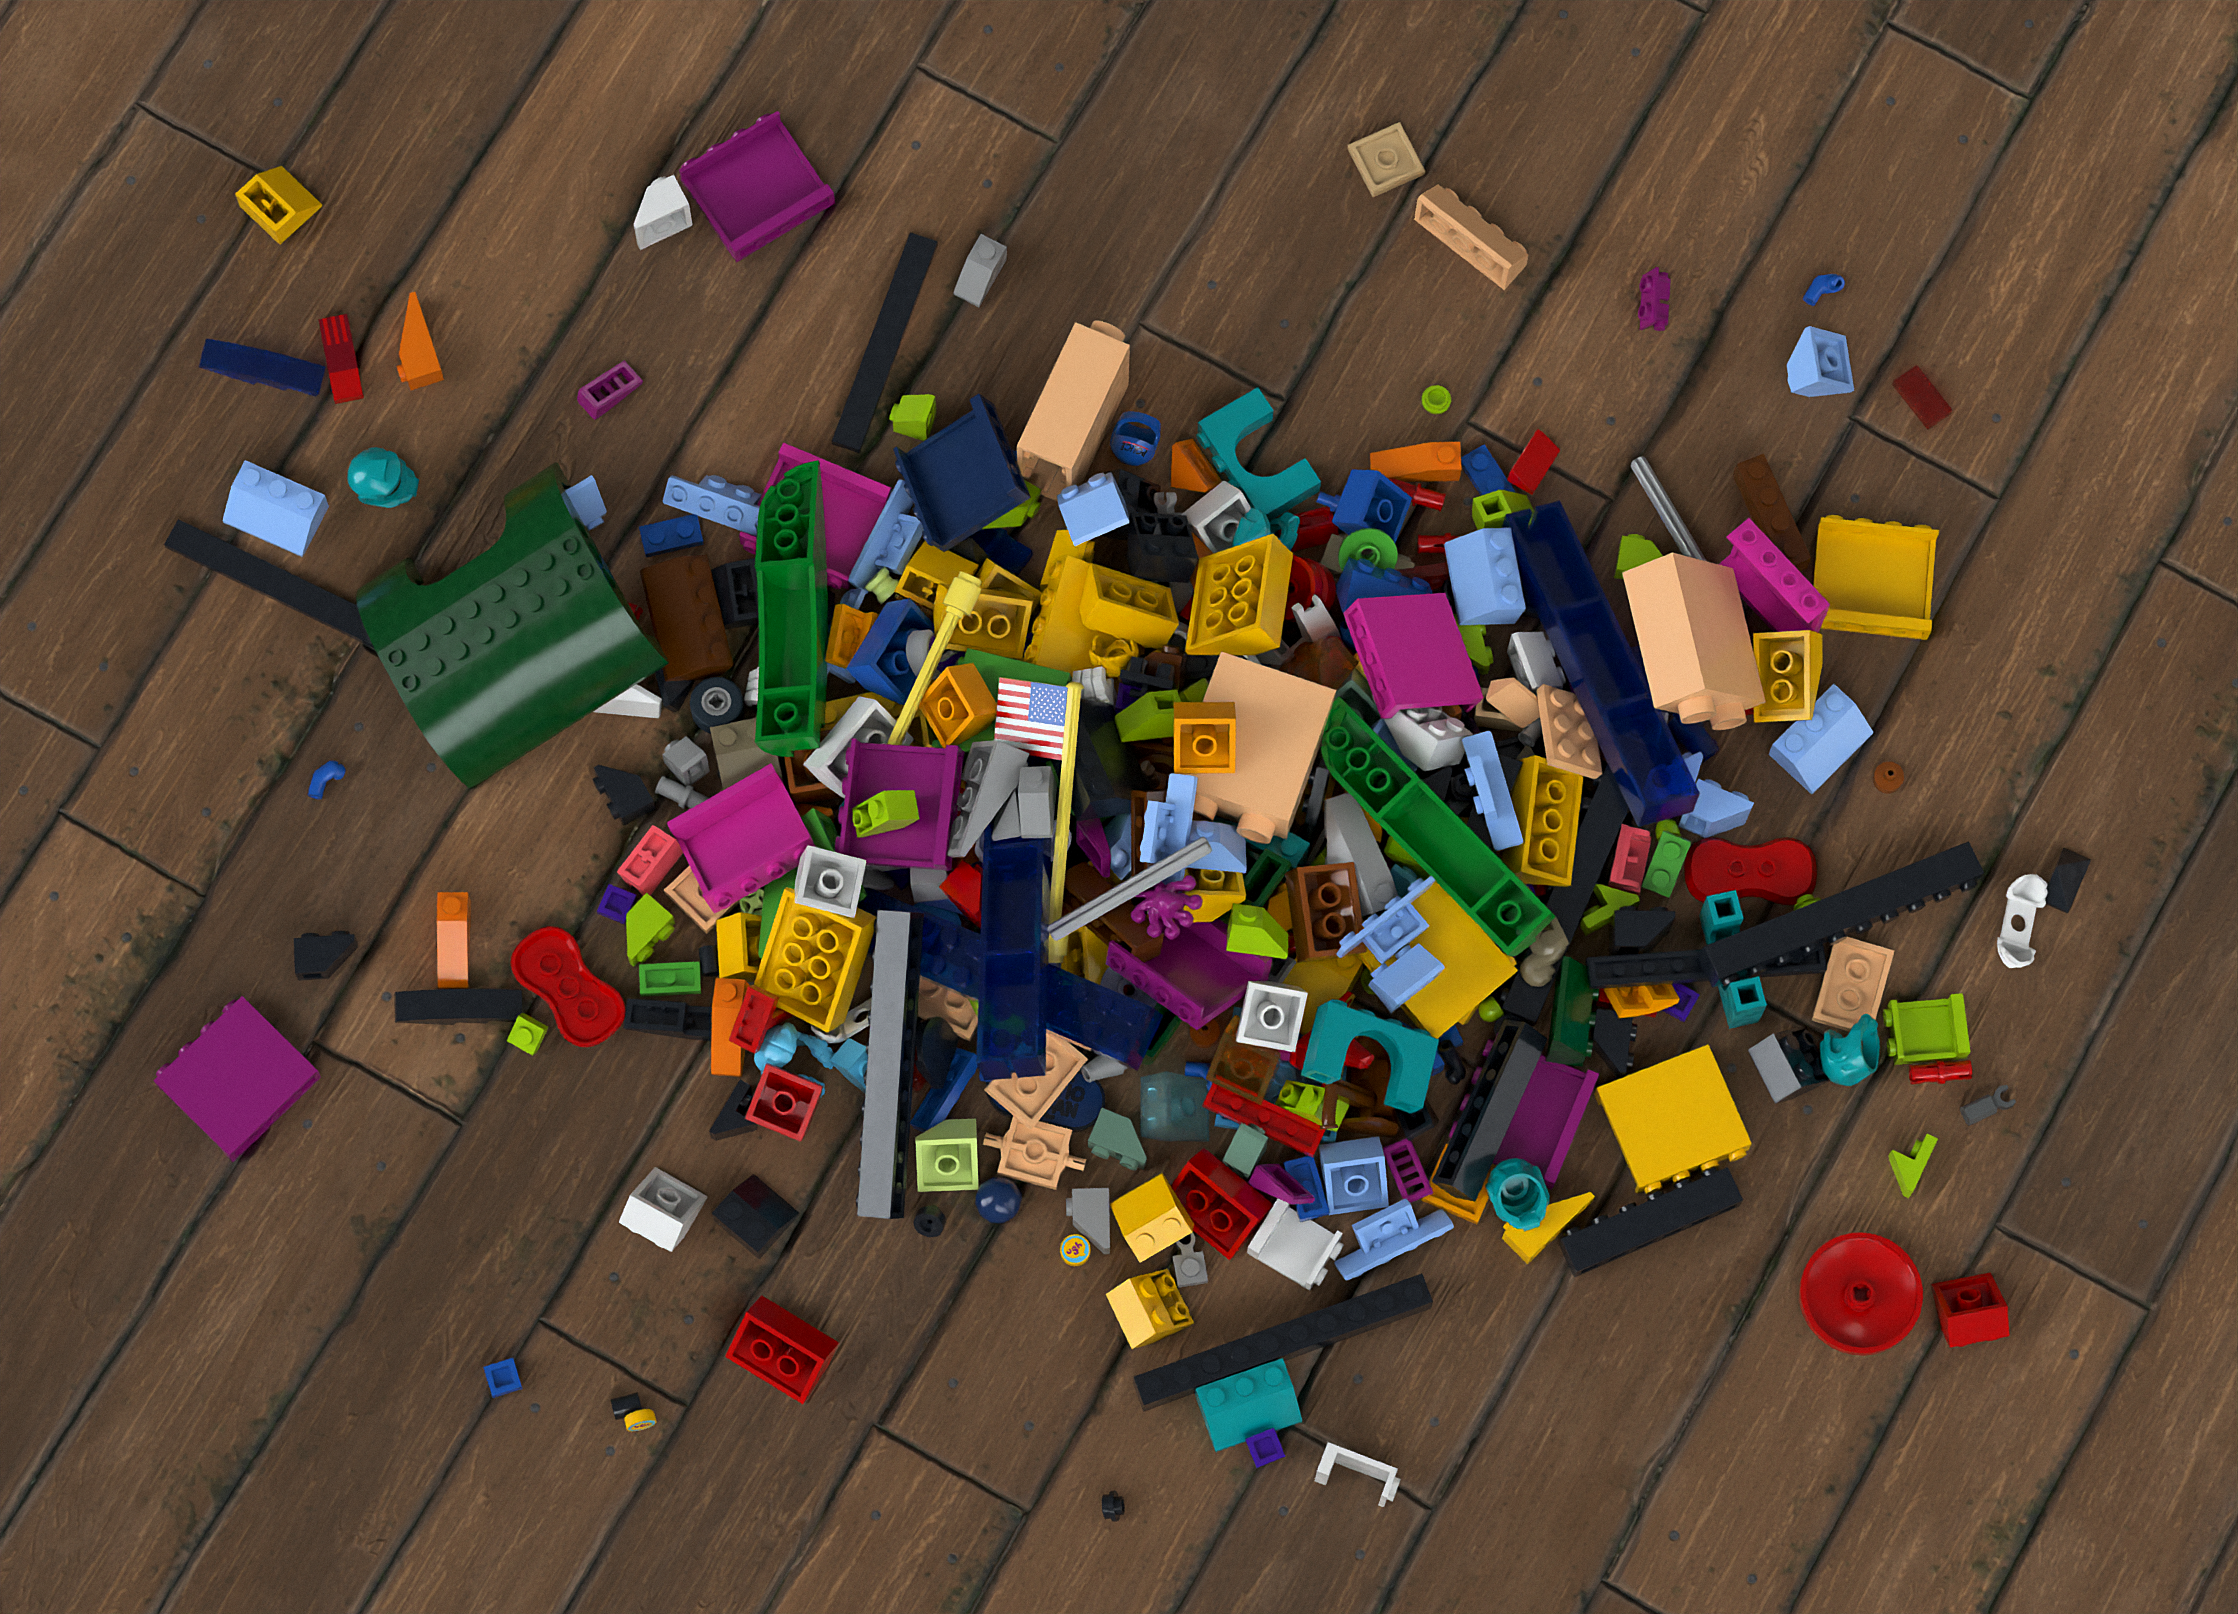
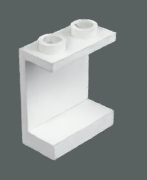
M1277 1199L1248 1246L1247 1254L1310 1291L1314 1283L1320 1286L1328 1270L1324 1267L1330 1258L1335 1260L1342 1250L1344 1244L1340 1243L1343 1233L1337 1230L1333 1234L1312 1220L1299 1222L1297 1212L1289 1207V1203Z
M1329 1442L1327 1443L1314 1481L1326 1485L1333 1465L1337 1463L1386 1482L1378 1505L1384 1507L1386 1500L1393 1502L1401 1480L1395 1477L1397 1468Z

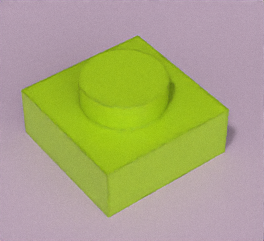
M522 1012L518 1015L507 1041L533 1056L537 1053L548 1026Z

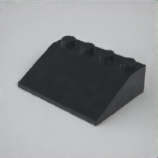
M1080 698L1071 808L1077 821L1131 813V790H1150V787L1130 743L1121 742L1114 720L1117 714L1113 705ZM1050 759L1060 781L1062 760Z

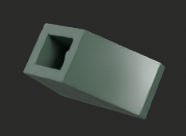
M1101 1108L1088 1139V1148H1091V1152L1100 1158L1108 1159L1111 1156L1120 1160V1165L1128 1169L1137 1170L1138 1167L1144 1170L1147 1157L1131 1120Z
M1241 1122L1222 1163L1239 1177L1249 1181L1256 1165L1259 1164L1266 1152L1268 1137L1264 1135L1265 1131L1255 1124L1249 1123L1247 1126Z

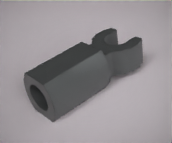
M2002 1085L1997 1088L1993 1096L1985 1095L1960 1107L1961 1115L1966 1124L1970 1126L1997 1113V1109L2008 1110L2012 1108L2016 1103L2015 1099L2004 1102L2000 1098V1094L2006 1092L2008 1086Z

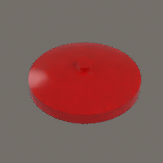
M1856 1232L1840 1235L1829 1240L1812 1255L1801 1276L1799 1301L1805 1321L1821 1341L1840 1352L1866 1356L1882 1353L1893 1348L1910 1333L1921 1313L1923 1287L1920 1274L1914 1262L1901 1247L1882 1236Z

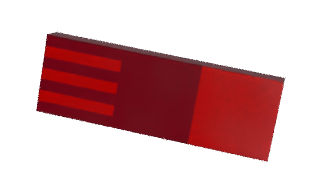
M343 314L318 319L335 404L363 399L364 395L348 315Z

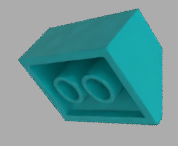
M1283 1358L1195 1389V1397L1215 1452L1244 1443L1246 1438L1274 1428L1275 1431L1302 1422L1295 1391Z

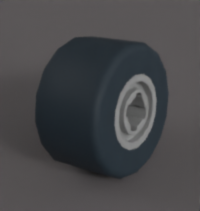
M710 677L695 686L690 697V709L693 720L698 727L711 734L710 727L741 721L744 716V701L740 689L733 681L725 677Z

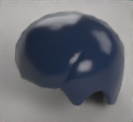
M992 1177L983 1182L978 1188L975 1205L980 1216L991 1223H1005L1017 1215L1022 1202V1194L1018 1185L1009 1178Z

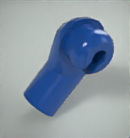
M333 760L328 761L315 770L307 795L314 799H322L326 783L332 778L339 780L344 777L346 771L344 765L338 764V761Z
M1186 1061L1185 1076L1204 1078L1207 1081L1208 1091L1215 1077L1223 1080V1074L1212 1064Z

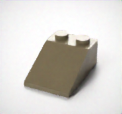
M756 718L710 727L723 790L770 763L782 779L778 756L764 752L755 743Z

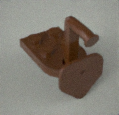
M1359 1036L1357 1041L1374 1055V1060L1367 1069L1352 1067L1350 1083L1340 1079L1331 1084H1326L1320 1129L1338 1128L1335 1120L1337 1100L1351 1104L1355 1111L1360 1114L1358 1118L1343 1119L1339 1128L1356 1134L1395 1138L1399 1127L1397 1124V1114L1393 1107L1384 1104L1391 1075L1389 1055L1385 1048L1375 1039Z

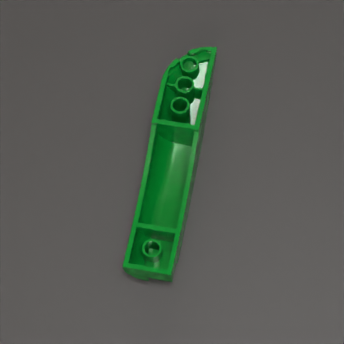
M819 460L801 464L784 473V478L775 487L770 486L767 490L758 514L755 569L757 572L759 615V680L755 743L764 752L782 757H794L795 750L820 748L821 728L825 726L827 662L825 661L828 645V592L824 506Z
M1338 696L1331 708L1322 736L1321 747L1324 762L1331 775L1430 876H1433L1435 881L1508 956H1515L1527 949L1537 940L1535 937L1556 917L1554 913L1431 787Z

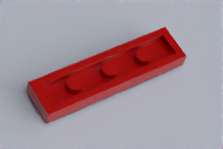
M1216 1077L1202 1107L1238 1124H1241V1122L1247 1126L1249 1123L1255 1124L1265 1131V1136L1312 1158L1326 1129H1320V1125Z

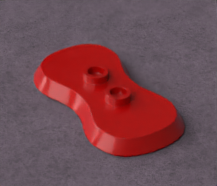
M1709 837L1697 841L1689 848L1685 858L1684 876L1690 894L1703 903L1706 896L1736 890L1738 899L1743 897H1760L1777 904L1795 905L1801 896L1812 895L1817 881V866L1812 850L1804 842L1794 838H1777L1760 845H1740L1723 838Z
M556 926L543 927L530 933L514 949L511 956V969L516 980L546 1001L553 1012L561 1035L568 1042L579 1047H592L608 1039L622 1025L626 1013L623 998L614 987L590 972L583 961L576 940L569 932Z

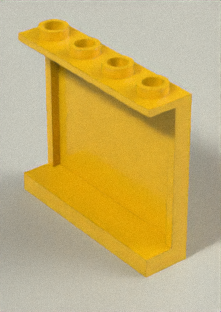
M1838 515L1821 517L1817 526L1812 584L1830 603L1821 629L1927 640L1932 628L1930 612L1935 548L1939 530L1932 529L1928 525L1902 526L1901 523L1895 521L1879 524L1873 523L1872 520L1867 518H1858L1852 521L1843 520V517Z
M1070 555L1057 557L1051 563L1048 570L1049 583L1040 598L1041 611L1032 626V633H1034L1032 643L1027 647L1024 654V661L1027 663L1067 672L1073 677V671L1095 668L1091 664L1089 650L1092 649V640L1095 636H1100L1103 639L1102 647L1104 649L1111 646L1114 641L1121 640L1108 633L1092 631L1082 624L1079 606L1088 567L1091 563ZM1136 643L1138 646L1139 657L1140 655L1144 654L1146 647H1143L1139 643ZM1113 677L1114 688L1118 694L1120 678Z
M1435 881L1430 889L1411 903L1429 924V927L1411 941L1409 945L1413 948L1419 943L1437 958L1445 968L1438 977L1400 1007L1419 1029L1428 1031L1430 1033L1429 1036L1439 1039L1448 1029L1511 978L1518 970L1515 968L1517 964L1515 959L1508 956L1504 951L1502 952L1491 937ZM1366 947V953L1356 954V956L1372 973L1382 964ZM1392 956L1385 964L1389 967L1397 961L1396 957Z
M1709 1044L1597 1087L1594 1093L1598 1105L1602 1104L1637 1185L1635 1188L1637 1194L1645 1191L1646 1195L1652 1194L1662 1189L1663 1183L1673 1180L1674 1184L1689 1179L1691 1172L1701 1169L1703 1173L1711 1168L1718 1167V1162L1729 1158L1730 1162L1741 1159L1747 1155L1746 1151L1749 1150L1752 1144Z

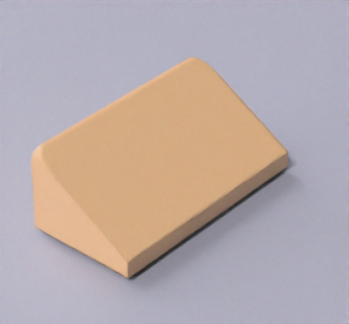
M1512 677L1491 681L1486 700L1518 727L1524 728L1540 718L1537 696L1517 679Z

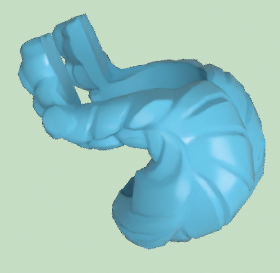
M786 1022L783 1025H775L767 1030L760 1051L754 1054V1061L762 1075L766 1063L782 1068L792 1059L797 1046L805 1045L809 1047L813 1057L817 1058L820 1063H823L825 1068L832 1069L834 1065L829 1060L835 1052L830 1047H827L826 1041L816 1039L812 1035L797 1032L793 1024ZM799 1074V1076L804 1077L808 1080L823 1085L821 1093L822 1097V1095L825 1093V1084L817 1081L813 1077H808L804 1074Z

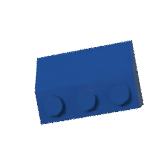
M1349 557L1336 584V593L1343 613L1359 598L1433 594L1429 583L1418 577L1411 579L1402 576L1399 571L1392 568L1381 569L1372 562L1362 558L1355 560Z
M911 598L887 602L846 669L864 689L900 705H905L917 679L906 656L908 636L912 631L928 629L934 634V624Z

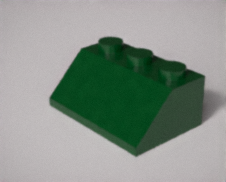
M1563 956L1555 980L1546 1062L1582 1067L1585 1058L1591 1057L1593 1039H1588L1589 1029H1594L1596 1011H1591L1592 1001H1597L1599 989H1589L1586 966L1567 956Z

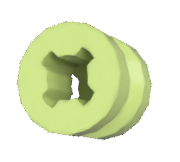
M883 567L864 588L868 592H873L877 596V601L882 604L894 593L899 580L893 579L889 575V570Z
M759 888L756 892L740 899L741 912L762 916V909H755L763 908L764 890Z

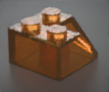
M1337 637L1320 638L1314 642L1308 643L1306 641L1301 643L1293 652L1295 656L1290 662L1283 664L1278 671L1337 690L1359 662Z
M1234 1015L1222 1035L1206 1080L1261 1105L1271 1089L1280 1067L1281 1054L1277 1049L1236 1042L1240 1017Z

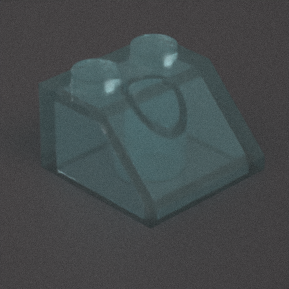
M1167 1071L1141 1077V1137L1158 1141H1209V1110L1202 1107L1209 1092L1207 1090V1081Z

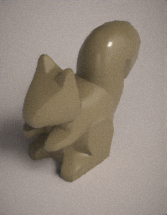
M1557 917L1535 937L1537 940L1529 946L1532 954L1525 958L1520 965V973L1523 980L1531 986L1541 987L1552 980V975L1555 973L1553 964L1562 958L1566 946L1570 944Z

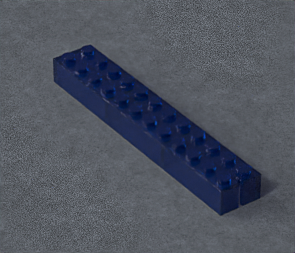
M1560 500L1536 506L1530 523V529H1528L1532 516L1530 508L1506 514L1502 528H1511L1520 578L1637 826L1640 827L1693 812L1700 792L1660 709L1654 708L1649 685Z
M1029 755L1027 759L1028 767L1047 766L1046 762L1050 758ZM995 816L984 830L976 1063L984 1081L1012 1078V1073H1016L1018 1078L1045 1076L1048 925L1050 916L1052 838H1022V836L993 841L992 831Z
M864 887L867 897L860 901L857 907L876 917L878 910L924 913L921 979L1138 1071L1163 1017L1153 1007L872 888ZM875 931L867 952L869 957H872V952L875 948Z

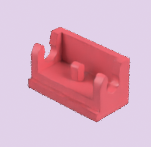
M1625 824L1621 825L1608 887L1640 895L1652 840L1649 831Z
M652 825L618 869L617 873L628 886L631 887L633 885L642 896L646 893L651 896L681 857L683 851L675 838Z

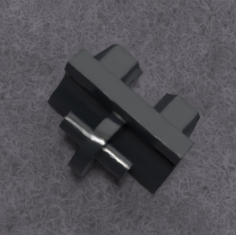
M1132 656L1126 670L1121 669L1119 678L1122 679L1123 685L1141 689L1131 688L1129 697L1139 699L1151 691L1177 689L1174 683L1175 668L1170 664L1158 663L1154 677L1145 675L1148 666L1147 660Z

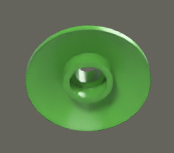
M1363 528L1354 531L1344 539L1339 548L1338 561L1342 571L1349 557L1355 560L1366 559L1376 567L1384 570L1386 568L1394 569L1398 553L1393 539L1387 533L1375 528ZM1364 549L1372 550L1368 555L1361 553Z

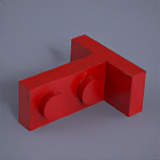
M753 984L747 989L728 1041L755 1054L760 1051L767 1030L791 1018L792 1014L777 1007L780 997Z

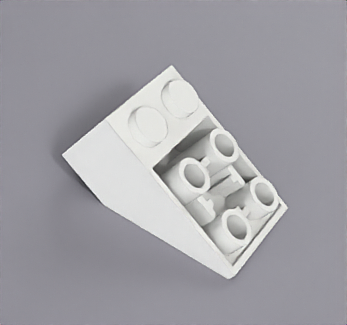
M1441 706L1400 709L1392 718L1384 719L1402 755L1424 771L1459 764L1465 752L1462 739L1473 735L1464 727L1460 720L1451 718L1444 713Z

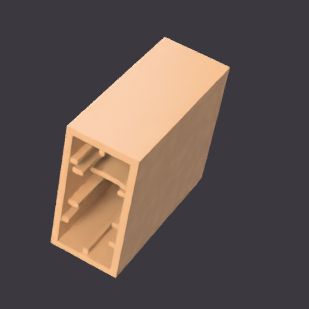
M1093 321L1091 327L1088 328L1075 322L1017 444V464L1023 479L1041 489V495L1057 502V495L1061 494L1064 488L1070 485H1082L1128 387L1130 345L1123 342L1125 334L1109 323Z
M1672 552L1623 572L1654 708L1678 713L1681 722L1684 724L1710 720L1713 730H1726L1744 724L1747 721L1745 710L1766 703L1733 568Z
M1221 651L1203 702H1235V773H1176L1196 776L1198 778L1192 820L1213 822L1215 816L1236 822L1238 823L1236 832L1239 835L1261 844H1269L1273 835L1287 839L1322 742L1324 729L1335 701L1336 690Z

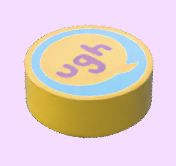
M1073 1234L1067 1236L1062 1241L1060 1255L1066 1264L1081 1266L1090 1257L1091 1248L1085 1237Z
M651 1409L634 1411L624 1418L626 1429L631 1432L647 1429L657 1423L655 1413Z

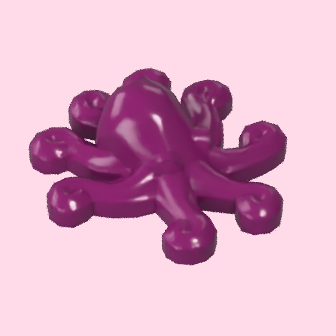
M1186 875L1182 881H1174L1166 885L1160 881L1154 885V888L1147 889L1134 896L1139 899L1145 898V900L1133 909L1131 918L1134 922L1140 924L1145 920V912L1149 910L1150 925L1147 928L1148 935L1152 938L1161 935L1163 928L1160 918H1162L1166 926L1165 936L1171 940L1175 939L1180 933V928L1175 924L1174 919H1178L1183 927L1191 926L1194 920L1193 915L1189 911L1183 910L1184 906L1186 905L1192 910H1197L1203 903L1202 897L1197 894L1190 897L1184 893H1178L1179 891L1188 892L1193 890L1196 886L1195 878L1191 875Z

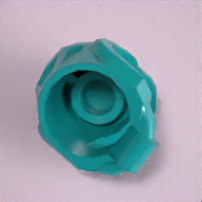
M372 447L359 453L351 461L347 474L350 488L358 494L359 501L367 505L392 508L408 502L417 495L419 479L416 478L414 471L408 468L405 461L400 459L396 453L386 451L383 448ZM400 478H401V483H400L399 488L397 489V491L394 492L392 495H389V494H391V493L394 491V489L398 486L399 481H400Z
M1251 508L1244 517H1241L1233 537L1232 547L1275 534L1281 529V535L1278 539L1291 551L1298 536L1297 530L1300 519L1290 512H1285L1282 516L1269 522L1262 510Z
M1869 1014L1862 1015L1858 1023L1853 1025L1850 1033L1845 1038L1832 1029L1824 1032V1040L1820 1042L1821 1063L1823 1072L1831 1082L1843 1086H1852L1877 1070L1880 1040L1877 1034L1878 1023Z
M1519 1158L1502 1161L1491 1171L1488 1183L1485 1185L1497 1216L1501 1220L1507 1221L1512 1227L1523 1229L1524 1232L1539 1227L1540 1222L1546 1215V1208L1550 1198L1539 1167L1533 1166L1526 1160Z

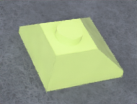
M976 1119L944 1120L915 1137L918 1192L978 1190Z

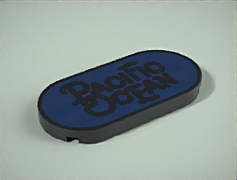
M1078 1071L1039 1121L1072 1130V1132H1081L1095 1125L1101 1108L1105 1109V1093L1098 1080L1090 1083L1087 1082L1082 1072ZM986 1092L988 1100L998 1113L1013 1118V1115Z

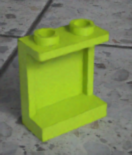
M1963 993L1951 994L1948 999L1902 1003H1897V999L1890 1000L1887 1009H1883L1884 1026L1889 1027L1891 1038H1887V1052L1889 1057L1893 1056L1894 1065L1936 1062V1060L1966 1059L1970 1054Z

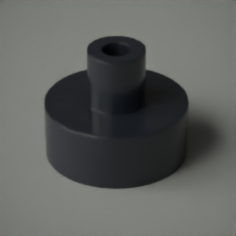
M935 1205L924 1206L917 1211L913 1225L919 1234L925 1237H937L943 1231L946 1217L939 1207Z

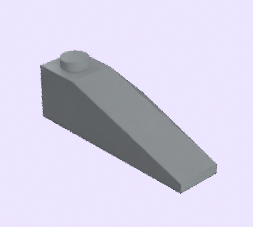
M999 740L972 742L961 780L966 781L965 791L958 796L956 804L960 806L961 813L952 825L947 856H966L1018 785L1020 768L1028 767L1027 759L1029 753Z
M1349 793L1324 800L1325 837L1327 838L1325 865L1354 862L1362 916L1386 909L1385 905L1398 896L1392 875L1360 804Z

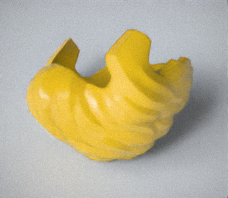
M1095 636L1092 640V649L1089 650L1091 664L1094 667L1102 666L1105 668L1108 678L1119 677L1121 669L1126 670L1131 657H1138V646L1132 639H1130L1131 645L1125 640H1116L1111 646L1104 649L1102 647L1103 639L1100 636Z

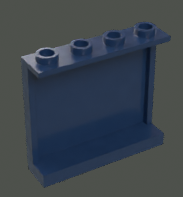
M980 394L970 399L973 408L971 412L907 453L897 446L893 448L897 458L895 465L906 481V484H904L905 491L915 505L913 512L924 528L922 535L928 545H934L943 552H946L1031 498L996 408L992 402Z

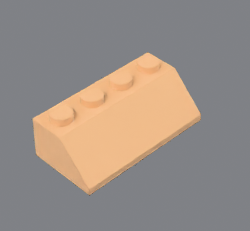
M1437 184L1418 197L1414 220L1503 290L1509 286L1527 265L1528 254L1526 249L1517 241L1511 242L1506 238L1503 231L1497 225L1489 224L1483 220L1481 214L1474 207H1467L1460 202L1456 193L1451 189H1444Z

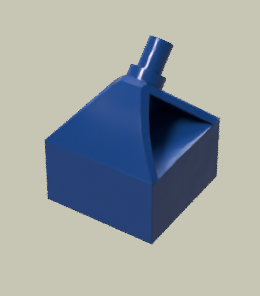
M1352 469L1342 496L1336 494L1334 497L1320 491L1316 502L1330 507V511L1335 512L1332 523L1347 535L1359 529L1375 528L1387 533L1396 543L1412 497L1379 471Z

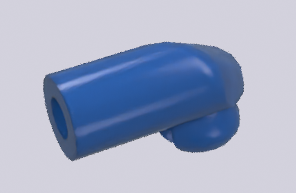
M1837 274L1819 275L1813 280L1802 299L1807 304L1815 306L1822 294L1835 293L1842 290L1845 280Z

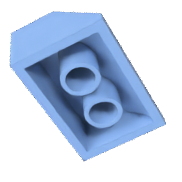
M245 460L231 486L222 521L227 525L303 557L329 505L324 494Z
M1482 528L1445 542L1444 547L1458 624H1515L1526 608L1511 528Z
M1833 684L1815 702L1812 720L1796 721L1772 744L1769 755L1810 794H1813L1874 732L1857 705Z

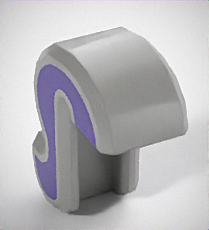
M930 629L912 631L907 639L906 656L912 671L917 677L935 640L934 634ZM945 649L931 680H936L946 667L958 665L960 657H965L966 652Z

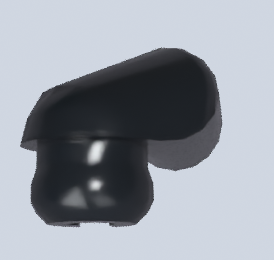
M1443 1040L1439 1043L1438 1050L1450 1069L1445 1073V1078L1451 1084L1457 1085L1460 1080H1464L1466 1069L1453 1043L1450 1040Z

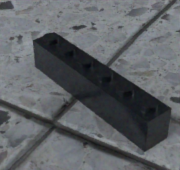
M1504 1019L1433 1177L1432 1182L1454 1198L1476 1201L1548 1040L1526 1022Z
M1718 1167L1711 1168L1701 1174L1703 1178L1694 1182L1690 1178L1674 1185L1675 1190L1666 1194H1664L1663 1190L1649 1195L1646 1198L1647 1202L1638 1206L1635 1202L1621 1207L1619 1209L1620 1213L1609 1218L1608 1214L1592 1220V1225L1581 1230L1580 1226L1564 1232V1238H1561L1559 1246L1573 1276L1577 1277L1739 1207L1743 1202V1198L1728 1167L1719 1170Z

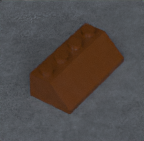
M679 556L641 569L640 575L654 635L669 661V664L662 668L665 681L700 680L722 676L733 666V661L708 556Z

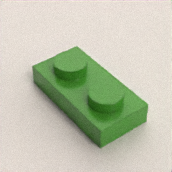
M1663 830L1642 887L1670 898L1691 840Z
M700 962L639 964L641 997L701 994Z

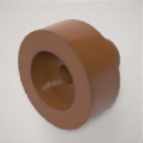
M1894 762L1881 763L1873 774L1874 786L1882 793L1890 794L1896 792L1904 781L1902 768Z
M1214 1019L1198 1030L1190 1026L1189 1036L1192 1043L1197 1047H1212L1219 1039L1220 1028Z

